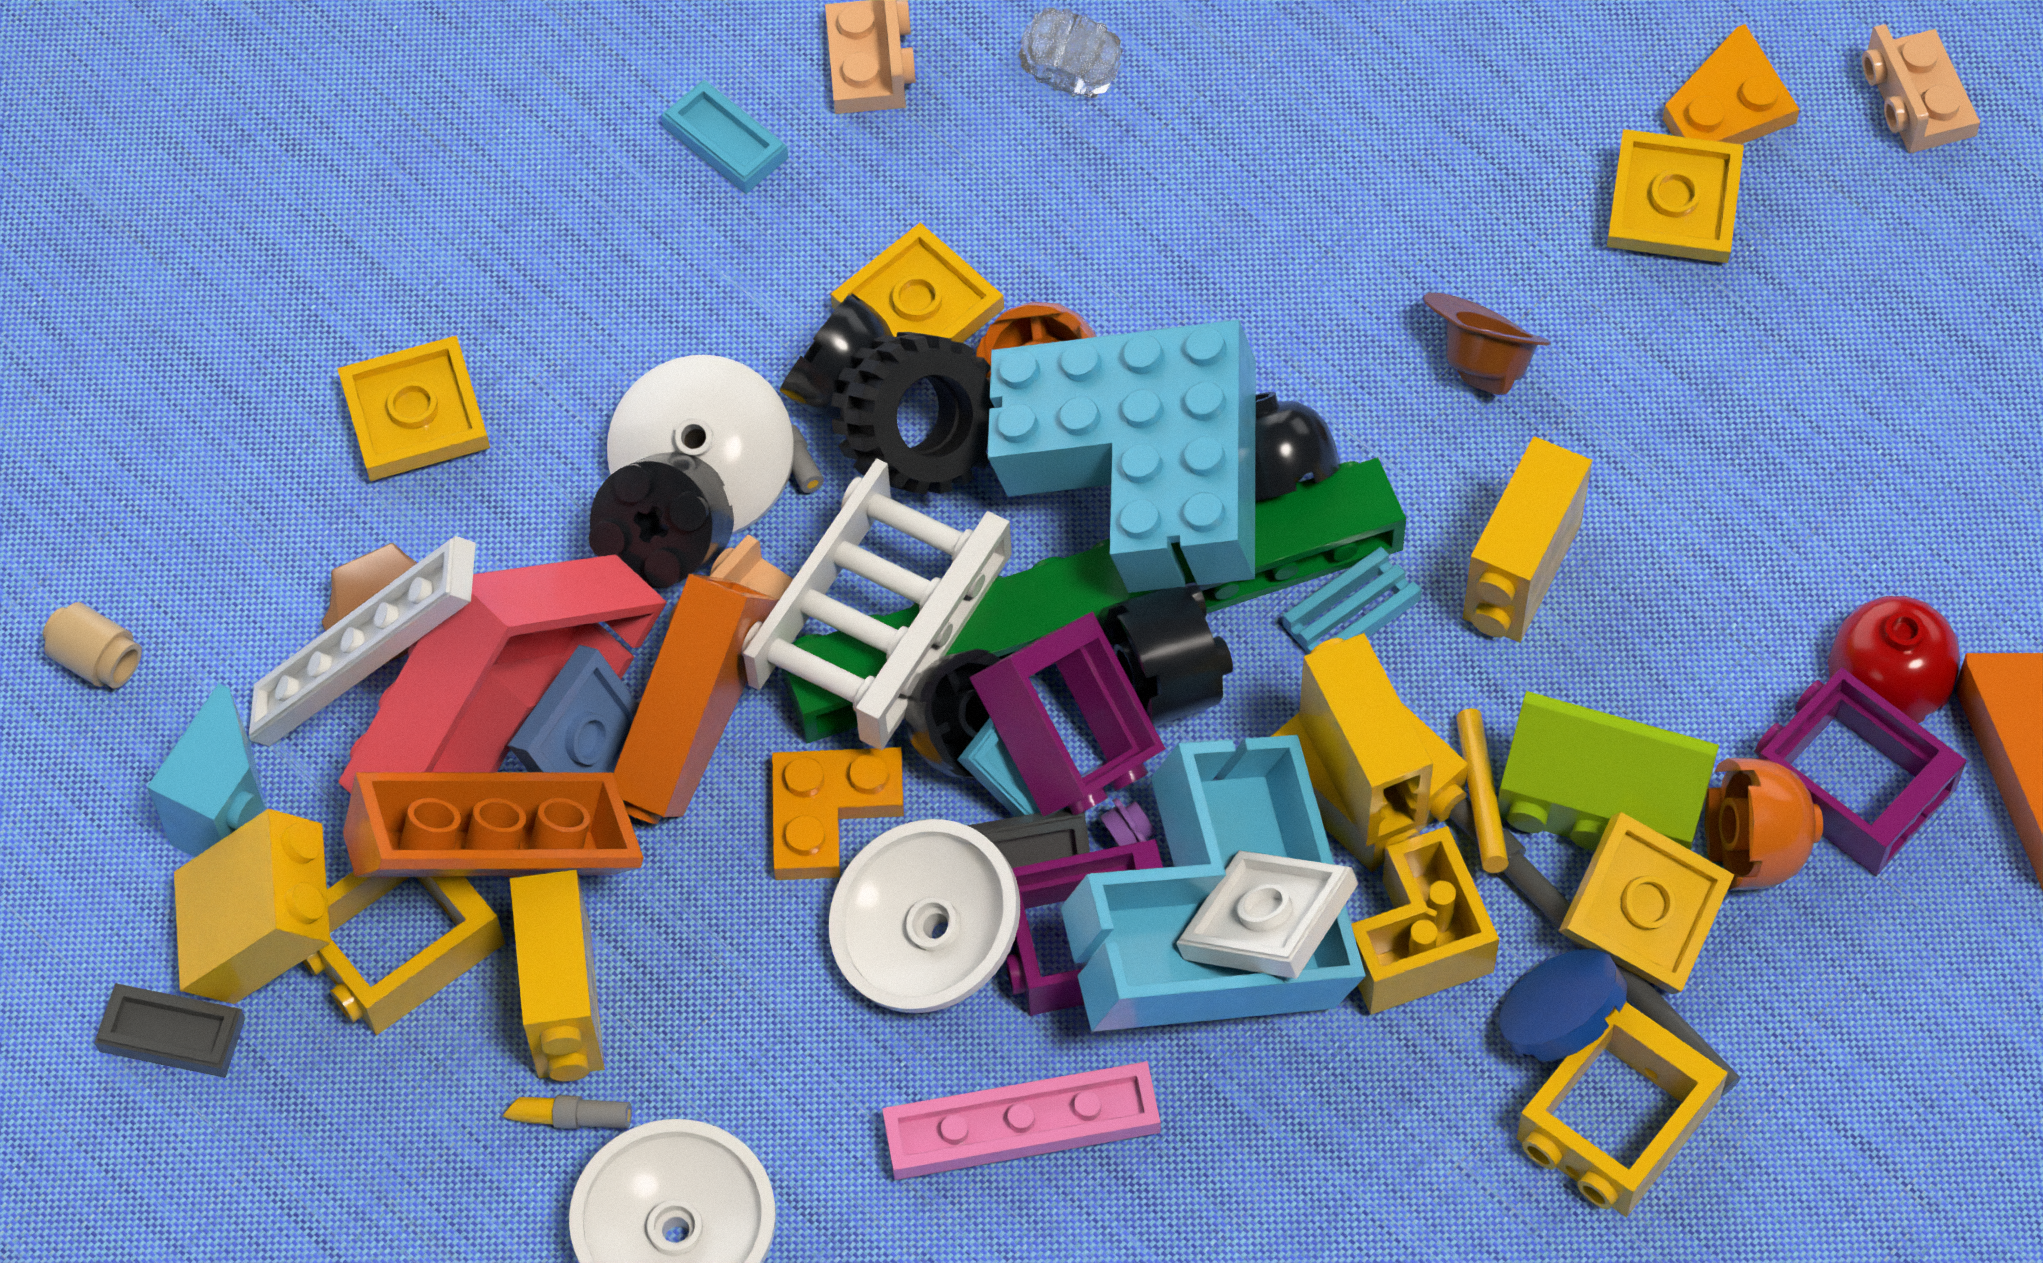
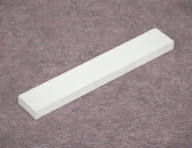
M455 535L254 684L249 728L250 740L270 747L469 604L472 594L476 543Z

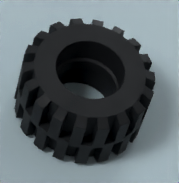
M897 332L896 337L883 335L873 340L875 349L861 347L852 356L858 364L855 369L844 367L838 377V380L846 383L843 394L833 392L831 406L841 408V417L831 419L834 433L845 435L846 440L838 446L844 457L857 460L853 468L865 476L877 458L888 464L890 487L926 495L928 491L938 494L952 491L951 483L964 486L974 479L971 471L972 467L985 469L990 462L986 453L989 434V409L995 407L990 399L991 378L985 377L991 370V366L984 358L972 356L973 348L961 342L951 341V338L915 332ZM925 377L932 384L938 398V418L929 436L920 444L909 448L902 439L898 429V406L905 391L914 382Z

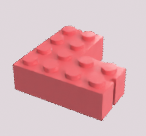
M616 554L473 574L471 602L409 646L408 660L396 681L380 697L378 703L380 709L367 732L351 748V760L338 783L351 794L356 772H497L510 750L508 744L578 645L598 649L620 680L622 679L634 656L598 622L604 621L632 648H638L643 644L667 601Z

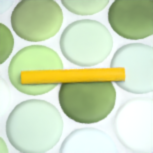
M1469 708L1460 711L1456 716L1463 759L1469 764L1467 783L1482 867L1486 872L1498 873L1505 870L1509 862L1482 714L1477 709Z

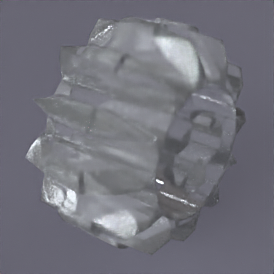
M1044 8L1042 13L1034 15L1031 25L1026 26L1020 41L1022 47L1018 56L1021 59V67L1026 73L1034 75L1037 82L1051 86L1054 91L1061 90L1067 92L1072 97L1080 94L1087 98H1095L1100 93H1106L1110 82L1115 80L1121 65L1119 60L1123 50L1120 47L1121 40L1115 33L1107 31L1104 23L1094 22L1089 19L1087 14L1081 16L1073 13L1070 9L1059 11L1055 8Z

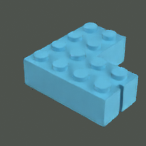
M1239 319L992 350L990 399L995 408L989 409L988 459L1008 497L1111 485L1110 556L1128 593L1185 587L1184 571L1171 546V543L1180 542V548L1197 585L1255 579L1256 360Z
M1298 735L1244 738L1236 750L1233 739L1178 743L1151 777L1174 867L1087 874L1060 908L1074 963L1087 962V965L1078 974V980L1091 1032L1335 1009L1366 976L1346 904L1297 979L1184 960L1176 944L1206 898L1226 876L1225 870L1239 850L1334 864Z

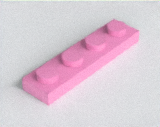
M1148 1061L882 1108L894 1180L1161 1133V1122Z

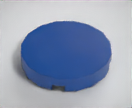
M1596 949L1572 950L1550 958L1533 969L1511 990L1501 1007L1498 1026L1517 1056L1526 1059L1527 1055L1534 1054L1538 1061H1555L1579 1052L1596 1041L1609 1027L1605 1018L1611 1013L1613 1007L1620 1013L1626 1002L1628 983L1609 954Z

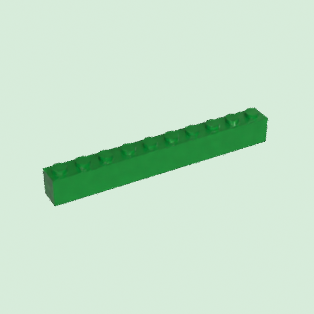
M1373 458L1361 463L1355 461L1341 463L1339 470L1323 481L1316 484L1314 478L1302 482L1296 481L1297 491L1255 501V579L1198 585L1205 599L1207 614L1352 567L1379 547H1382L1388 554L1402 551L1406 516L1379 458ZM1110 538L1100 541L1090 550L1066 558L1059 556L1049 557L1039 561L1031 569L1006 577L997 576L946 655L965 650L983 649L990 651L988 653L995 654L1000 659H1004L1048 633L1092 611L1098 621L1102 608L1154 590L1128 593L1110 556ZM1180 542L1171 543L1184 571L1185 584L1192 581L1197 584L1180 548ZM914 603L910 608L885 616L879 614L868 616L897 630L902 626L909 628L920 612V604ZM839 630L826 635H806L792 643L862 679H866L868 676L876 678L887 662V653ZM1111 636L1107 637L1110 645H1112ZM781 668L784 685L807 744L858 727L856 711L853 710L852 702Z

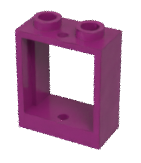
M1093 611L1048 633L969 677L1043 817L1066 806L1069 807L1073 816L1092 808L1108 798L1103 789L1105 785L1110 783L1113 790L1117 791L1148 774V771L1143 763L1166 749ZM1054 662L1058 666L1107 759L1080 775L1029 679L1031 675Z
M1841 667L1825 685L1819 680L1813 682L1798 700L1794 709L1797 714L1785 727L1778 722L1771 726L1758 742L1754 754L1759 759L1773 761L1795 772L1810 792L1813 804H1818L1822 811V835L1877 876L1956 791L1967 760ZM1835 717L1915 777L1872 825L1791 765Z
M1156 839L1012 868L1019 888L1020 918L1013 942L1015 954L1007 955L1005 961L1013 995L1025 993L1030 1016L1085 1004L1078 980V974L1082 969L1041 977L1025 909L1066 901L1087 874L1163 868Z

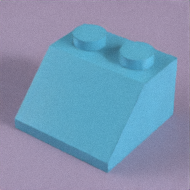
M220 683L215 687L147 786L171 846L194 857H197L267 809L252 747L230 688Z

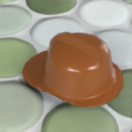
M1428 292L1423 296L1424 303L1447 320L1446 357L1448 363L1458 371L1464 382L1474 388L1496 395L1507 394L1512 388L1514 381L1521 379L1526 373L1537 346L1551 345V341L1526 332L1507 318L1475 302L1444 293Z

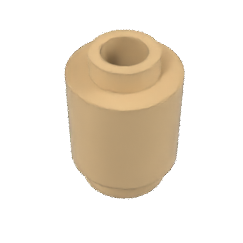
M75 602L66 608L61 607L49 617L43 630L46 656L98 687L104 685L114 689L121 687L133 675L141 659L142 648L133 641V635L130 631L81 602Z

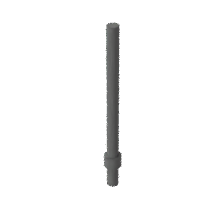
M1465 798L1455 805L1449 817L1479 847L1471 801ZM1503 830L1509 864L1505 870L1495 874L1497 876L1506 874L1547 918L1560 929L1571 903L1524 856L1526 848L1508 830ZM1568 938L1579 950L1588 949L1587 947L1579 944L1578 942ZM1617 965L1628 983L1626 999L1641 1013L1728 1072L1721 1096L1732 1090L1741 1077L1645 979Z

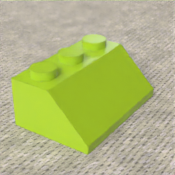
M1526 691L1498 797L1500 818L1507 820L1513 827L1529 833L1550 832L1571 838L1575 844L1582 848L1596 851L1611 816L1623 812L1691 850L1704 808L1719 745Z

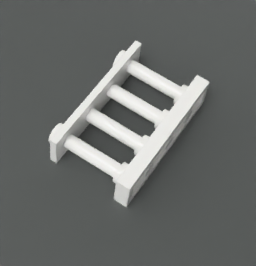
M876 458L863 478L858 476L849 484L842 500L841 511L765 622H756L747 633L742 645L741 654L745 661L748 685L760 691L776 666L783 668L852 702L853 710L856 711L859 739L879 750H883L905 717L908 705L907 698L911 695L919 681L920 673L935 660L946 655L1012 555L1010 521L987 511L974 531L966 529L962 533L891 499L888 464ZM875 520H878L951 555L952 564L942 579L935 577L929 581L858 547V545ZM845 568L920 604V612L909 628L902 626L897 630L825 594L841 570ZM809 617H812L887 653V662L876 678L868 676L866 679H862L793 645L792 642Z

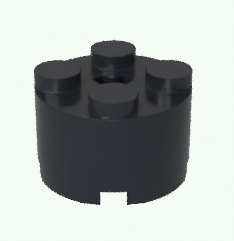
M675 451L654 454L626 465L611 474L603 482L595 495L590 513V547L598 557L616 554L652 588H663L676 584L688 578L689 574H696L715 562L729 543L734 526V514L732 505L729 506L723 489L725 484L719 474L709 464L683 452ZM659 508L663 511L661 522L669 527L667 530L659 525L660 519L656 515V510Z
M1193 581L1186 583L1185 587L1154 590L1102 608L1099 613L1098 622L1105 636H1111L1114 653L1154 727L1218 705L1223 698L1222 676L1233 671L1229 648L1222 637L1217 636L1213 638L1205 619L1207 608L1204 596L1199 586Z

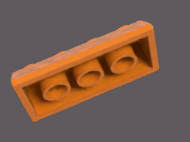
M356 772L343 830V837L355 877H518L577 869L578 877L583 875H615L641 868L644 858L613 772Z

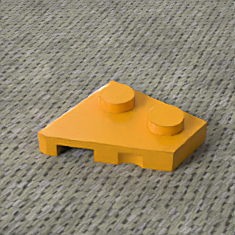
M1746 24L1738 26L1666 103L1663 121L1673 136L1744 144L1796 124L1800 109Z

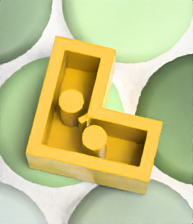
M1448 826L1386 846L1382 882L1394 909L1351 924L1366 975L1358 984V987L1370 1015L1494 973L1499 945V937Z

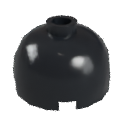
M853 293L848 295L814 336L813 339L815 341L804 357L800 356L785 378L780 391L799 406L816 415L830 418L841 417V408L831 406L833 392L843 394L846 383L838 380V377L844 367L851 369L857 367L858 364L852 356L861 347L875 349L874 339L883 335L893 336L886 320L873 307Z
M1275 392L1256 394L1255 501L1297 491L1295 482L1310 472L1313 473L1316 484L1339 470L1341 464L1333 436L1327 423L1314 409L1297 401L1278 402Z
M965 650L935 660L920 673L919 681L911 695L907 698L908 705L905 723L909 740L923 762L942 775L977 780L957 759L990 718L969 678L1002 660L995 654L988 653L990 652L988 650Z

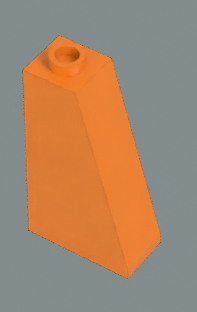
M697 574L688 575L613 773L622 800L625 801L624 805L628 815L653 824H659L661 816H684L748 681L744 657L741 654L744 639L756 622H765L779 599L726 578Z
M1966 653L1956 681L1957 696L2043 890V653Z

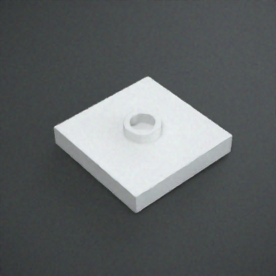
M1239 850L1226 868V876L1206 898L1176 944L1184 960L1297 979L1358 885L1352 867Z

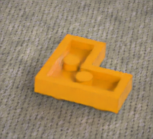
M901 747L884 748L883 750L867 748L772 753L775 880L841 878L839 819L904 816Z

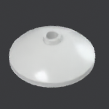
M690 355L656 366L639 378L625 393L610 423L607 440V459L610 474L640 459L660 453L683 452L703 460L719 474L725 484L723 489L729 506L732 505L734 526L732 535L760 520L775 505L783 493L794 461V433L789 414L781 398L761 375L748 366L725 357ZM694 429L703 430L706 433V440L702 446L696 449L685 446L684 439L688 432ZM659 508L656 510V515L660 519L659 525L667 530L669 527L661 522L663 511Z
M926 819L894 827L872 840L855 856L844 871L836 887L829 913V938L836 963L850 984L865 997L882 1007L906 1013H923L955 1005L982 988L996 974L1011 950L1020 918V895L1016 877L1001 851L987 837L967 825L943 819ZM941 922H948L945 933L941 937L932 938V932L936 925Z
M666 1119L642 1124L625 1131L608 1142L594 1155L580 1175L573 1192L569 1211L570 1236L579 1263H764L772 1245L776 1225V1207L773 1190L766 1171L755 1154L729 1132L704 1122L687 1119ZM674 1227H683L689 1231L688 1236L681 1242L673 1243L665 1239L666 1233Z

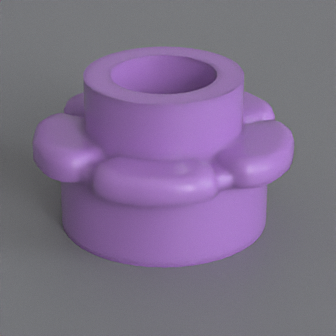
M1118 798L1112 800L1115 807L1100 816L1101 821L1118 846L1147 841L1157 834L1155 828L1136 801L1125 807Z

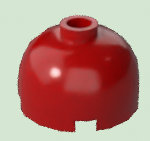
M1908 596L1879 597L1859 605L1839 627L1828 659L1829 677L1831 678L1842 667L1916 723H1921L1926 715L1935 712L1939 707L1941 710L1950 700L1960 671L1958 637L1947 619L1928 603Z

